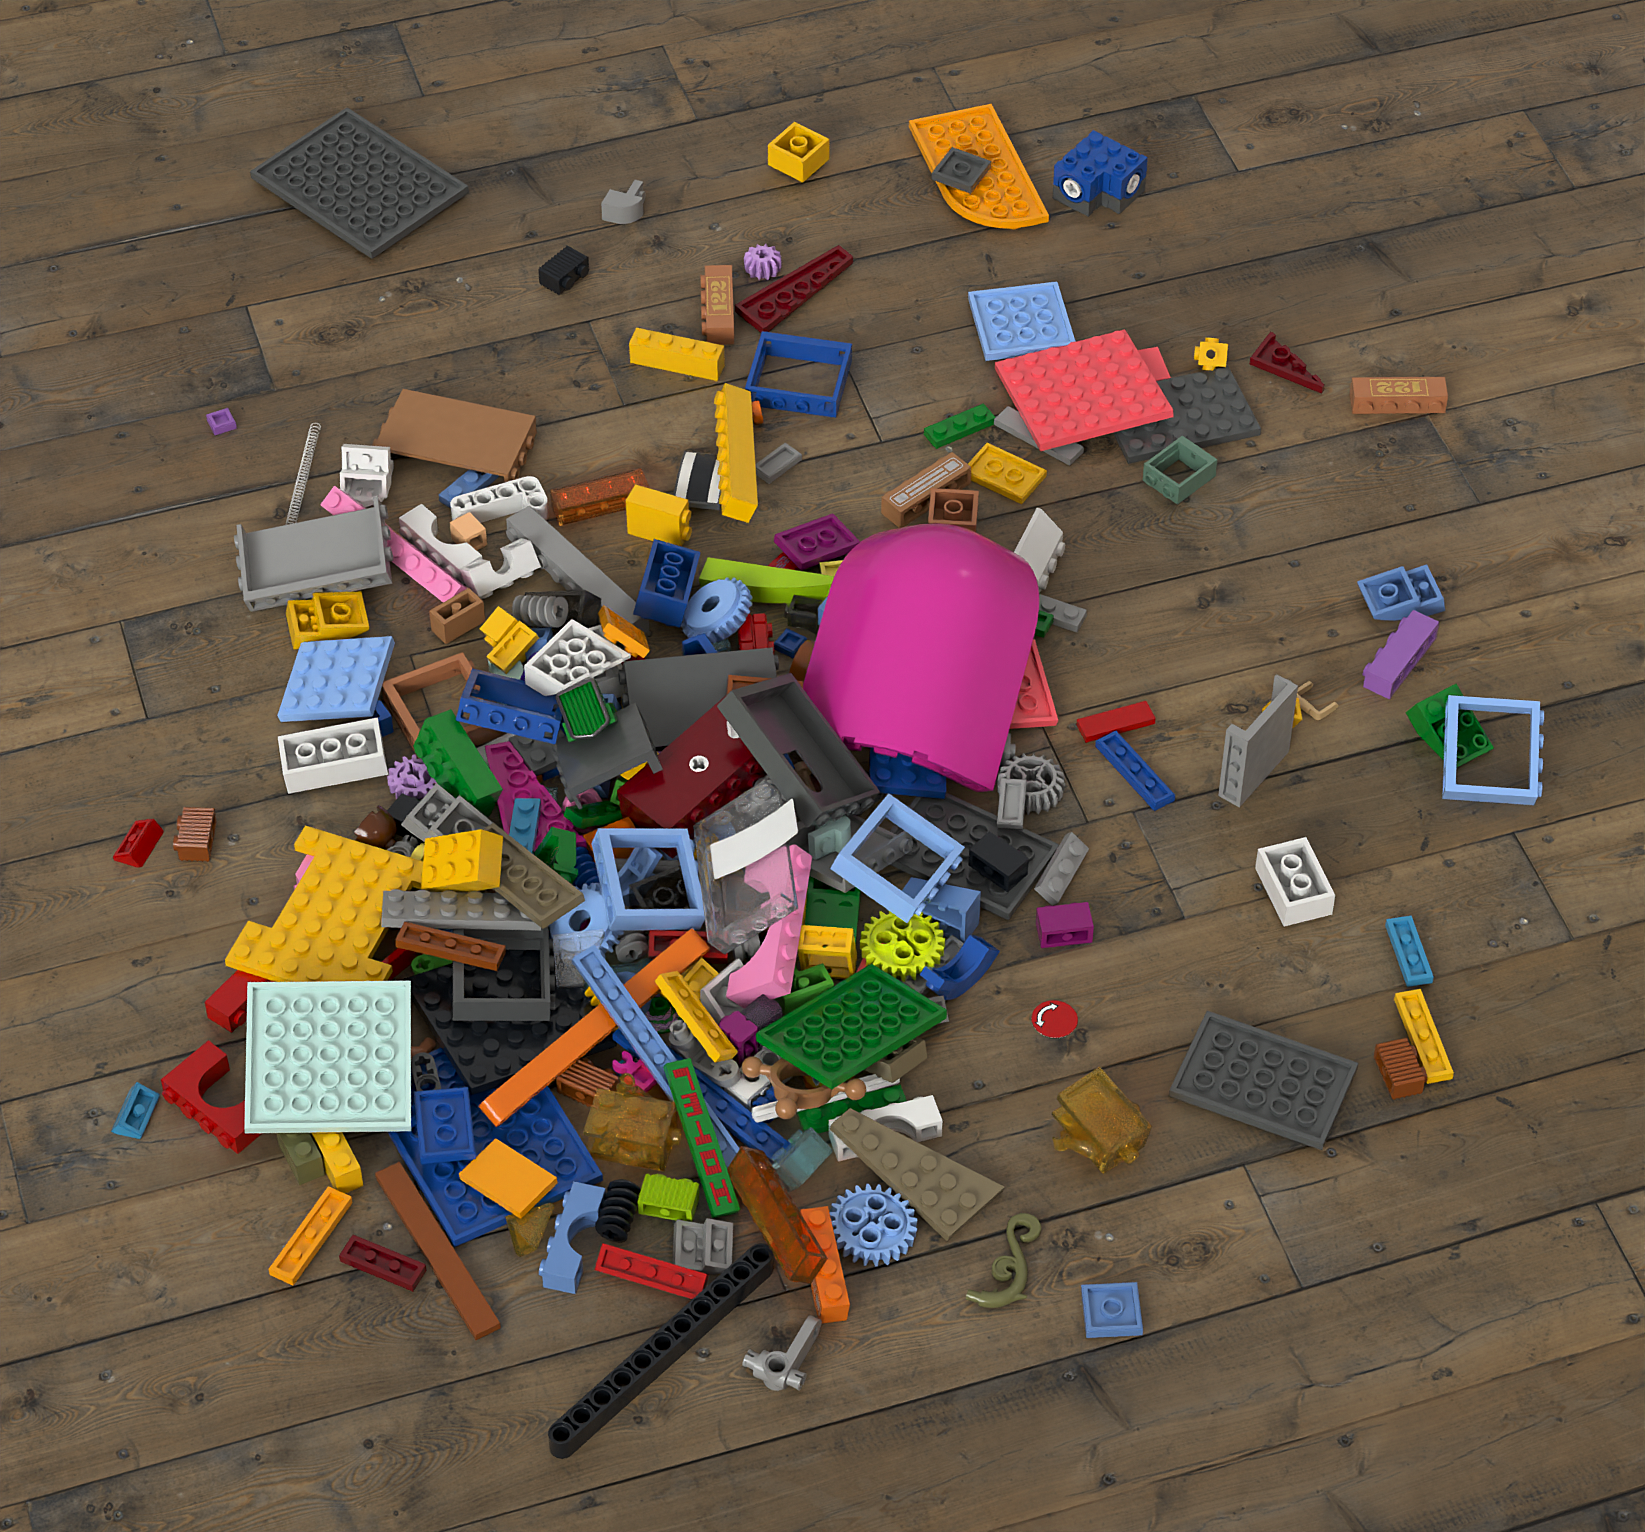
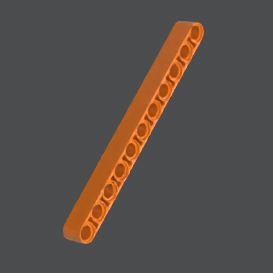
M692 928L623 985L639 1008H641L661 992V989L655 983L660 974L678 971L681 975L704 956L710 947ZM600 1003L489 1095L478 1107L495 1127L500 1126L618 1026Z

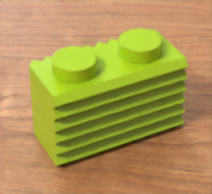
M645 1174L637 1201L638 1214L675 1221L693 1222L700 1197L699 1184L685 1178L677 1180L675 1178H667L662 1174Z

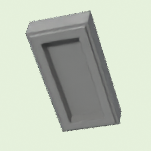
M784 443L755 464L756 475L770 484L802 460V454L787 443Z
M1001 778L997 828L1023 829L1027 790L1026 779Z

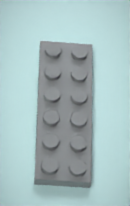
M399 889L383 891L382 927L401 928L404 922L440 929L541 931L540 926L498 892L482 893L471 891L467 893L451 890L429 892L427 890L402 891Z

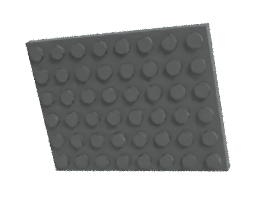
M345 108L250 171L253 180L371 259L469 193L468 185L349 108Z

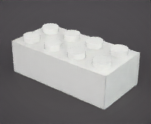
M378 717L278 736L282 771L288 794L388 775Z

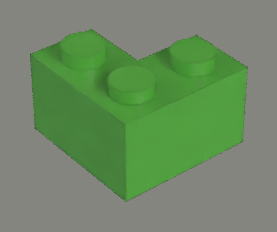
M823 963L802 971H798L795 966L791 993L775 998V1001L783 1016L832 988L834 982Z

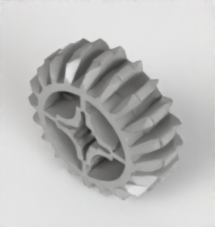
M1023 753L1021 758L1014 755L1012 761L1006 760L997 777L999 796L1001 778L1027 780L1025 811L1028 815L1031 811H1035L1039 815L1042 809L1048 812L1050 806L1056 807L1058 801H1061L1065 790V776L1061 772L1060 765H1054L1053 759L1046 760L1044 755L1036 757L1035 753L1032 756H1026Z

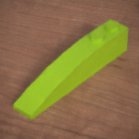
M708 557L699 577V582L702 588L718 579L725 580V578H729L731 581L733 578H736L737 581L741 580L750 590V594L753 597L750 600L751 602L807 603L824 601L828 597L834 576Z

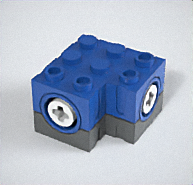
M1093 130L1088 137L1079 142L1061 161L1054 165L1052 198L1088 217L1101 205L1120 214L1145 191L1148 157L1140 155L1138 152L1124 145L1122 146L1120 143Z

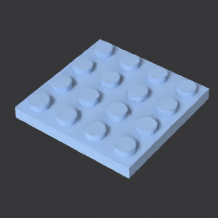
M1058 282L968 292V300L985 361L1014 358L1051 347L1066 346L1071 342H1075Z
M393 637L302 642L277 715L281 722L373 717L395 645Z

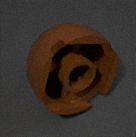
M378 805V813L376 814L371 811L355 830L354 834L357 835L355 841L387 850L397 842L394 839L397 833V824L394 817L382 806Z

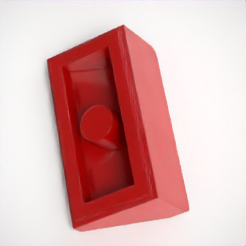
M155 819L134 822L113 856L114 861L138 868L144 865L164 832Z

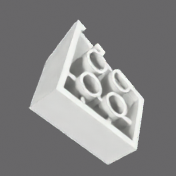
M571 619L524 665L525 684L544 696L554 695L630 659L631 654Z

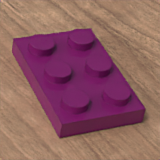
M833 513L777 533L773 541L801 571L818 565L819 562H826L845 555L860 543Z

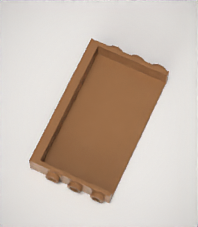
M402 389L394 407H391L386 423H383L378 439H374L372 446L390 447V453L504 476L505 483L519 478V469L521 465H525L527 452L529 449L532 450L537 433L536 416Z

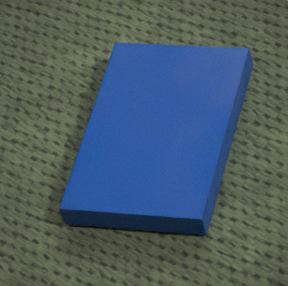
M468 1087L415 1091L414 1103L420 1163L476 1159Z

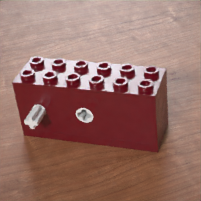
M725 697L658 754L663 770L653 773L649 764H647L617 790L623 819L629 817L636 828L688 829L689 838L694 840L696 837L702 836L713 822L720 820L731 806L738 804L743 796L754 788L759 778L767 775L718 709L717 705ZM660 848L672 859L678 854L677 848Z

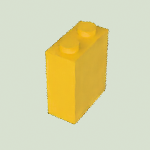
M635 484L626 499L627 534L650 541L657 539L682 547L684 542L690 539L692 528L689 527L691 511L689 510L688 500Z

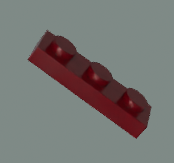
M356 1235L351 1236L339 1255L340 1262L412 1292L427 1271L426 1264Z

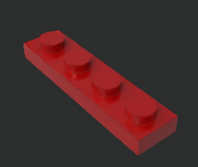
M602 1243L594 1269L689 1299L695 1298L706 1288L709 1274Z

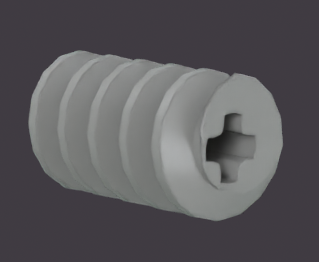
M518 595L515 597L512 605L513 617L526 626L560 627L565 623L569 610L566 599L563 597L556 598L555 596Z
M644 930L624 931V935H618L617 939L620 943H614L615 952L620 962L628 963L640 959L649 951Z

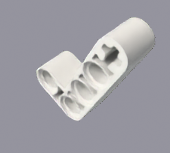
M532 476L522 477L459 495L450 502L452 521L470 512L482 523L519 512L527 506L534 509L546 521L549 517L547 496L539 480Z

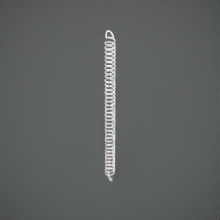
M310 429L285 525L293 523L288 520L295 521L296 523L298 520V514L291 512V510L295 511L296 509L291 507H298L292 505L295 504L293 502L294 497L302 501L314 456L316 443L311 445L307 443L308 440H314L309 439V437H315L310 436L312 434ZM305 453L312 454V459L305 458L304 456H307ZM302 465H307L306 467H309V469L301 470ZM298 481L305 483V485H301L304 486V488H299L300 486H297ZM298 500V501H296V502H300V504L297 503V504H295V505H300V507H301L302 502H301L300 500Z

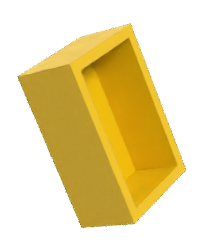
M479 829L425 838L421 889L429 892H443L447 890L471 892L500 887L503 836Z

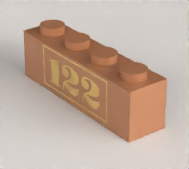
M732 265L705 266V275H700L701 289H705L701 291V304H706V306H701L702 320H706V322H702V336H707V342L719 345L734 344Z
M1445 377L1352 378L1350 388L1352 414L1445 413L1448 393Z

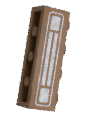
M953 452L945 457H941L937 462L922 469L918 474L909 480H905L895 489L886 492L881 500V514L897 527L903 528L929 511L931 488L962 490L971 484V466Z

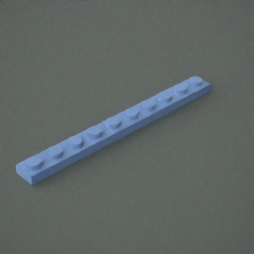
M592 945L572 958V963L676 1108L663 1068L666 1063L677 1061L597 947ZM705 1100L730 1175L747 1164L748 1159Z

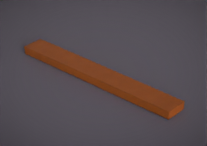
M400 1161L376 1172V1180L474 1339L478 1340L501 1329L496 1315Z

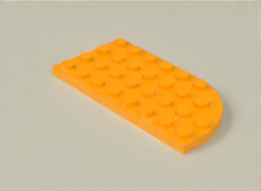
M992 104L909 120V129L931 173L952 147L991 161V169L971 194L936 181L943 198L956 213L977 224L994 228L1017 229L1049 222V214Z

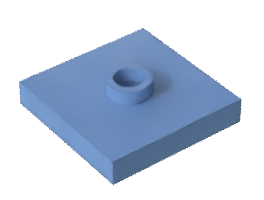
M1137 1282L1081 1285L1086 1338L1143 1335Z

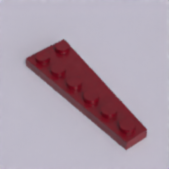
M837 245L735 304V312L760 333L762 331L769 332L852 265L853 256Z

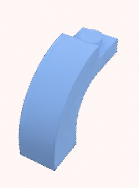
M634 848L627 862L618 872L625 906L629 907L656 877L652 872L661 859L662 854L655 848ZM591 883L589 886L592 887L593 884H596L600 887V883Z

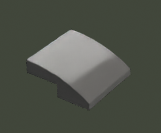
M706 1218L704 1224L676 1220L674 1224L672 1264L709 1275L721 1274L732 1264L733 1223Z

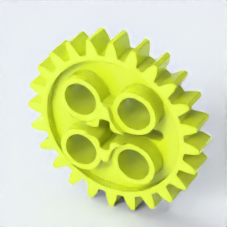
M880 911L879 919L872 916L871 924L865 923L864 931H861V957L866 958V966L873 964L884 972L891 974L894 978L901 976L903 982H905L906 976L909 975L913 980H916V974H920L925 966L934 967L935 964L940 965L941 957L944 956L945 938H943V930L939 929L938 922L932 923L931 915L923 918V912L920 916L914 914L910 921L906 923L890 911L887 915Z

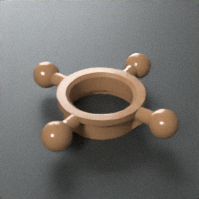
M755 1056L747 1057L742 1063V1072L747 1077L756 1078L761 1074L770 1080L774 1087V1095L778 1100L775 1111L782 1119L794 1117L797 1109L820 1107L839 1092H844L852 1100H859L866 1093L865 1083L857 1078L843 1082L832 1090L825 1085L809 1090L788 1087L782 1083L783 1080L793 1076L810 1075L783 1058L775 1062L773 1066L763 1064Z

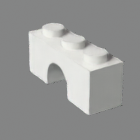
M521 538L500 548L504 557V563L496 572L493 570L490 561L478 559L460 568L459 570L466 587L470 588L480 599L491 596L493 590L499 587L506 588L513 585V580L533 575L534 570L541 566L530 540Z

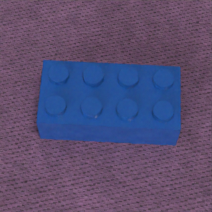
M654 539L633 615L640 616L643 619L662 622L667 626L680 628L701 552Z

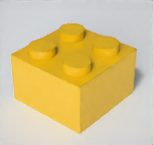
M793 122L768 144V165L801 182L807 180L829 160V139L796 122Z

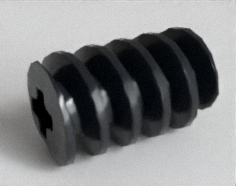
M623 1179L614 1180L609 1183L598 1219L595 1223L596 1231L603 1238L616 1243H622L628 1239L627 1233L631 1229L630 1224L634 1220L633 1215L637 1211L638 1195L641 1191L635 1183Z

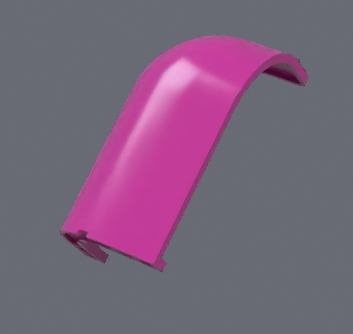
M941 523L919 524L887 530L869 536L848 553L834 576L803 683V690L848 750L861 751L862 746L874 748V753L895 758L899 753L912 757V763L933 770L975 792L993 791L1038 620L1039 589L1034 571L1029 563L1018 554L979 533L956 525Z

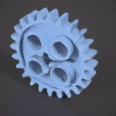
M866 1184V1188L863 1191L856 1185L854 1193L846 1189L844 1197L838 1195L836 1203L831 1204L829 1213L837 1249L844 1248L843 1257L852 1254L854 1263L859 1258H862L864 1266L868 1264L869 1260H873L875 1267H877L879 1260H883L886 1265H889L890 1257L898 1261L900 1253L906 1255L908 1247L913 1246L917 1232V1218H913L915 1210L908 1209L909 1201L900 1202L901 1194L898 1193L892 1196V1188L890 1187L885 1192H882L881 1185L879 1184L875 1190H872L871 1186Z

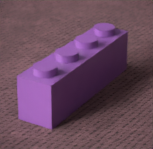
M1415 610L1407 618L1403 617L1396 633L1392 632L1385 647H1380L1372 663L1369 662L1365 666L1363 676L1365 677L1363 687L1390 699L1436 640L1439 621Z

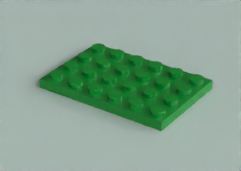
M870 964L756 1033V1041L832 1090L947 1018V1009L875 965Z

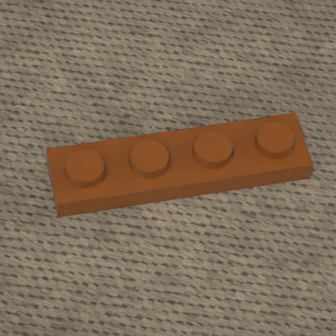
M409 922L403 923L395 939L396 947L494 971L498 970L506 951L505 945Z

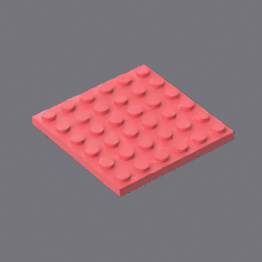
M1125 329L1071 342L1066 346L1051 347L995 362V370L1040 451L1173 417V408Z

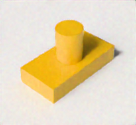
M518 621L486 657L492 664L507 674L519 660L521 663L525 661V653L534 645L539 637L529 627Z

